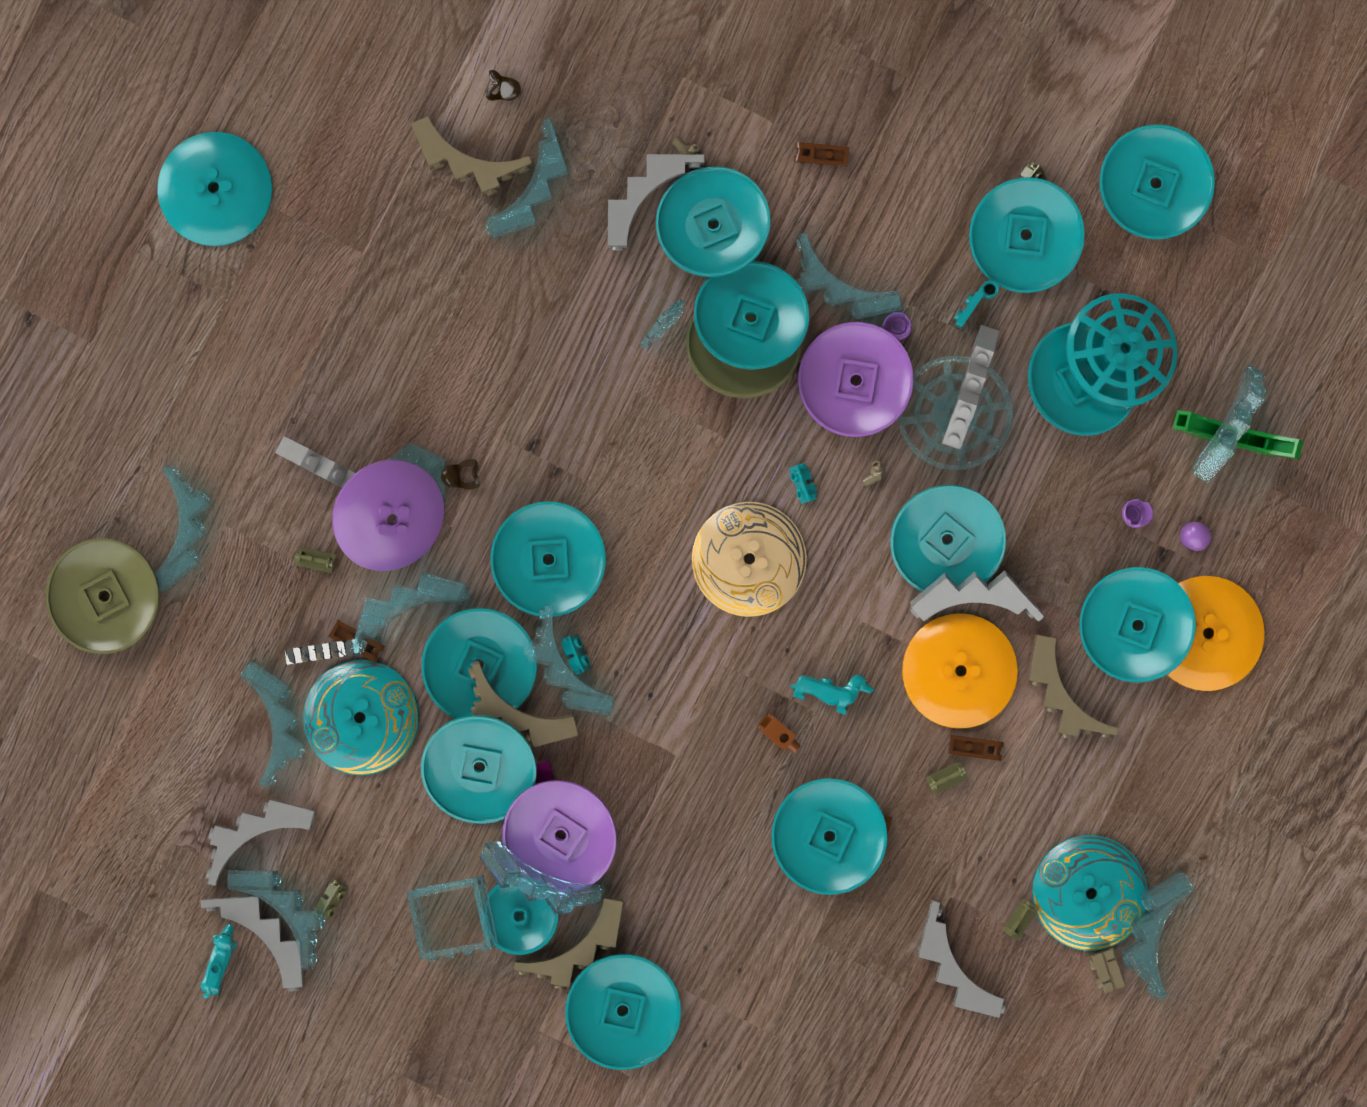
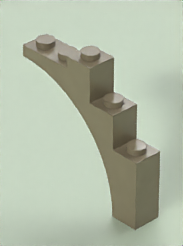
M428 116L411 123L429 167L438 169L445 165L444 162L448 161L457 182H466L471 179L472 175H475L483 195L487 194V196L497 193V189L501 188L498 180H509L513 177L512 174L517 172L520 174L525 173L533 166L529 156L506 162H490L470 157L447 143L437 132Z
M1035 635L1027 681H1032L1031 685L1043 687V683L1046 684L1042 707H1047L1046 711L1058 713V709L1061 710L1057 733H1062L1061 737L1068 739L1078 736L1079 729H1082V733L1093 735V732H1100V737L1111 739L1112 735L1118 736L1119 728L1106 725L1090 717L1069 697L1057 670L1055 659L1056 638Z
M478 661L471 662L472 668H468L471 680L475 679L476 686L473 687L475 696L480 698V700L473 701L474 707H471L472 715L501 717L500 720L509 723L519 732L528 729V732H525L526 739L533 747L578 735L574 717L571 714L558 717L537 716L520 711L506 703L488 684Z
M604 897L601 912L592 929L576 946L567 952L541 961H515L514 970L518 971L517 974L529 976V973L537 974L536 977L544 979L552 976L551 984L557 989L565 990L566 987H570L574 964L577 965L578 969H585L594 962L596 945H600V949L611 950L612 947H616L623 900Z

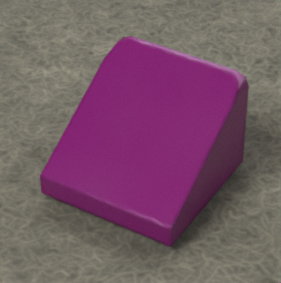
M549 760L536 763L537 774L535 783L554 778Z

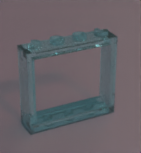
M484 875L406 891L421 960L428 958V962L439 960V956L443 955L446 958L456 957L459 952H463V955L475 953V949H480L481 952L492 950L491 946L498 944ZM473 886L484 941L430 951L419 897Z

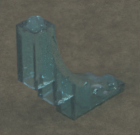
M550 118L543 120L544 126H541L543 136L548 137V139L539 141V153L535 172L527 188L512 205L486 219L488 224L484 226L487 235H492L493 239L536 226L531 207L552 201L547 182L568 175Z
M422 572L417 590L394 584L389 602L366 597L351 648V654L359 656L360 652H364L367 641H364V638L375 641L380 632L392 620L412 608L432 603L462 605L463 601H467L469 594L467 584Z

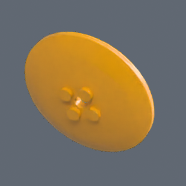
M1198 576L1181 581L1178 584L1184 589L1194 608L1196 632L1192 647L1186 658L1175 670L1167 675L1180 685L1194 690L1213 691L1232 686L1242 680L1253 669L1261 655L1265 630L1260 610L1253 598L1243 588L1227 579L1215 576ZM1205 628L1213 630V636L1210 639L1205 638L1203 635Z
M962 613L945 615L924 625L910 641L904 655L902 667L904 686L909 699L916 709L926 718L939 725L959 729L984 724L997 716L1010 701L1016 687L1018 674L1017 660L1013 647L1004 633L984 618ZM959 665L966 668V674L962 677L955 673V669Z

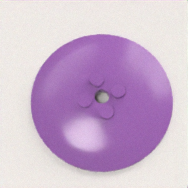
M843 323L820 334L807 348L799 368V392L808 413L825 429L847 437L869 436L889 427L904 412L913 390V369L906 350L888 331L869 323ZM855 375L862 378V382L858 386L851 384V378Z
M384 460L372 463L355 473L345 483L336 498L332 513V528L335 539L344 554L361 567L375 571H391L403 568L421 558L436 541L444 519L443 497L435 480L425 470L413 463L403 460ZM391 514H395V520L391 523H388V516Z
M545 781L526 789L510 806L503 824L504 850L514 870L521 877L530 878L541 883L552 893H573L593 885L608 870L616 852L617 831L609 809L591 790L569 781ZM563 830L566 833V838H558L556 832Z

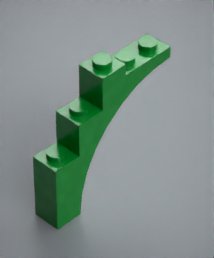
M1177 410L1173 429L1198 439L1218 442L1231 448L1244 449L1269 457L1277 456L1299 460L1304 443L1300 439L1254 431L1213 420L1193 412Z

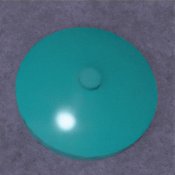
M525 877L510 878L497 884L486 896L481 910L482 927L487 938L498 949L514 955L530 954L543 948L553 937L558 925V907L551 892L541 883Z

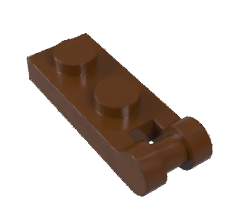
M796 142L795 149H797V155L794 157V162L841 167H847L849 147ZM805 150H810V156H804Z
M337 620L329 634V637L337 642L359 639L360 655L375 663L380 650L383 651L385 647L383 644L340 620ZM369 644L374 646L370 653L366 651Z
M950 735L948 754L1001 761L1002 755L1000 753L1004 742ZM988 746H994L993 754L987 753Z

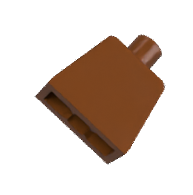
M770 713L757 726L761 732L783 750L787 748L794 754L801 746L794 740L796 735Z

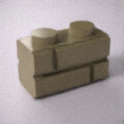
M1113 948L1090 955L1091 960L1088 962L1092 972L1096 971L1098 978L1095 979L1098 990L1102 989L1104 993L1126 986Z

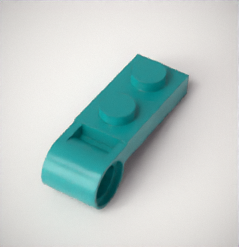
M988 280L984 282L975 295H969L965 301L967 306L964 311L959 310L954 317L956 320L954 326L959 329L962 328L982 297L990 300L998 294L999 287L995 281ZM985 286H992L994 294H986L984 291Z

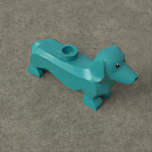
M858 674L853 675L848 684L843 687L834 685L833 680L822 677V680L805 675L800 676L796 684L790 685L791 689H795L793 697L803 700L804 693L812 694L828 705H837L836 711L845 715L847 713L846 707L855 702L859 691L866 693L875 691L872 686L867 684L866 678Z
M227 924L218 936H213L215 947L200 985L201 990L206 992L202 996L203 998H208L212 995L219 996L222 988V978L230 963L232 953L237 946V943L233 941L234 927L231 924Z

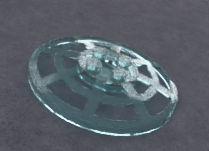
M954 355L936 358L916 370L913 374V388L920 394L915 404L914 416L903 417L902 413L898 418L901 434L911 451L924 462L940 469L952 471L966 470L986 462L1003 446L1012 426L1013 407L1010 393L1000 376L991 367H988L987 375L992 377L999 386L1005 402L993 404L989 392L983 386L981 393L987 405L977 406L967 433L972 431L979 438L967 446H963L962 443L961 449L949 448L938 444L942 436L945 435L951 418L949 411L955 407L960 392L954 390L953 380L963 381L965 377L963 374H952L951 362L969 364L970 357ZM943 363L944 375L933 379L925 387L916 381L919 375L927 369ZM945 381L947 392L937 397L929 391L936 384ZM925 397L933 403L931 414L920 415L921 404ZM1006 409L1005 427L1000 439L997 440L989 434L994 423L995 411ZM989 412L985 430L975 425L978 414ZM933 422L937 432L932 439L925 432L922 423ZM916 424L920 435L928 443L922 452L910 440L905 425ZM984 440L994 446L982 458L970 463L966 462L965 452L976 448ZM934 448L944 453L957 454L959 465L942 464L928 458Z

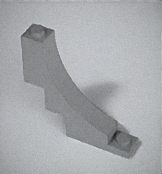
M647 154V177H627V200H608V248H612V251H623V248H627L631 224L643 202L660 186L685 175V165H689V168H700V165H704V155Z
M1005 570L988 585L976 572H973L958 586L944 573L910 602L912 614L917 619L920 617L923 621L943 609L965 603L993 604L1006 608L1016 614L1021 613L1025 609L1027 615L1031 619L1035 617L1038 622L1044 617L1042 610Z
M261 895L201 900V908H206V911H217L218 907H220L222 918L235 921L254 932L267 945L276 959L282 977L283 988H288V991H300V987L305 985L302 939L283 940L282 918H262Z
M931 900L917 956L939 962L935 981L957 987L953 1001L955 1007L999 1018L1000 1013L1004 1014L1006 1003L1003 1002L1004 998L983 990L974 984L959 968L948 944L946 924L936 921V918H940L942 912L940 902Z

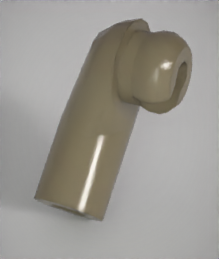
M680 137L672 142L680 154L698 155L700 147L697 144L685 145Z
M874 461L870 475L862 479L865 487L882 479L884 466L880 461Z

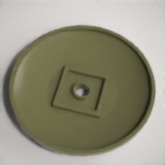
M747 315L745 317L748 322L756 320L754 315ZM694 316L689 324L686 337L688 359L697 376L711 389L735 398L760 397L781 387L793 374L801 352L800 345L788 359L775 366L756 370L742 369L722 362L706 349L697 334Z
M92 539L73 546L55 563L47 581L46 606L52 624L67 642L78 649L90 653H115L136 644L151 628L159 608V585L150 563L135 548L118 540ZM104 590L110 595L109 600L106 602L101 599V593Z

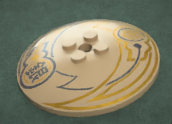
M741 502L722 508L703 524L693 545L692 569L700 590L716 607L737 616H761L779 609L797 592L806 571V548L798 528L784 513L763 503ZM748 553L753 554L755 557L754 563L750 565L744 562V556Z

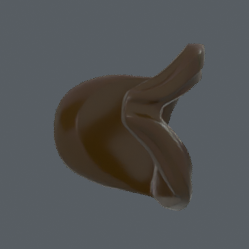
M489 70V78L493 84L486 91V98L488 100L512 101L519 97L521 87L517 80L501 76L495 70ZM499 86L498 92L493 94L492 92Z
M467 459L459 464L445 466L441 472L443 483L448 487L466 490L478 488L480 486V479L476 474L478 462L475 459ZM466 466H472V476L475 481L470 483L462 482L460 479L461 469Z

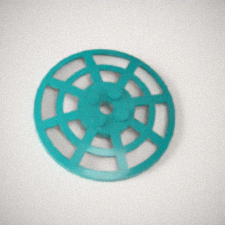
M1124 293L1109 294L1091 301L1075 316L1067 334L1066 358L1074 379L1089 396L1109 406L1133 407L1152 400L1168 385L1177 364V342L1169 321L1153 304L1135 295ZM1119 299L1135 300L1146 305L1148 308L1144 315L1133 310L1121 309ZM1111 300L1114 310L1103 314L1096 321L1086 316V313L1097 304ZM1154 312L1165 324L1171 340H1161L1157 328L1150 321ZM1123 315L1136 317L1140 321L1135 328L1125 325ZM1115 316L1117 327L1109 331L1100 325L1106 319ZM1082 322L1090 327L1086 338V350L1074 352L1075 334L1079 323ZM1146 325L1153 332L1156 341H1146L1141 333ZM1097 331L1104 336L1102 345L1099 348H1092L1093 337ZM1121 344L1128 346L1129 352L1127 354L1121 351ZM1172 347V364L1168 375L1165 377L1158 369L1163 358V348ZM1157 348V359L1153 366L1146 357L1148 349ZM1094 356H1103L1108 364L1104 372L1096 364ZM1087 357L1092 370L1099 377L1093 386L1087 383L1082 376L1076 359ZM1143 366L1149 373L1142 379L1134 381L1133 370ZM1114 370L1125 372L1127 382L1116 381L1110 378ZM1153 376L1161 383L1152 393L1136 399L1135 387L1145 384ZM1105 382L1114 387L1127 388L1128 400L1113 399L1098 391Z

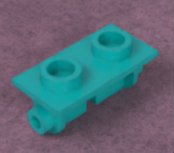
M802 463L789 468L790 478L795 484L796 495L801 504L816 500L818 493L814 483L807 484L806 482L812 479L808 466Z
M577 633L561 639L563 642L561 645L566 656L571 654L574 656L568 659L572 671L577 675L591 669L590 659L585 654L583 642Z

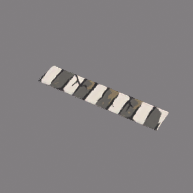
M359 639L285 649L287 665L361 654Z

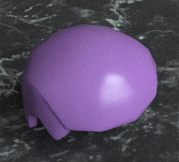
M893 312L886 317L883 329L891 333L898 341H902L910 335L912 323L908 315L902 312Z
M1133 499L1128 501L1122 508V518L1128 526L1140 528L1148 525L1153 519V509L1149 502Z
M1200 522L1187 523L1180 532L1181 543L1193 551L1204 550L1210 544L1212 538L1210 529Z

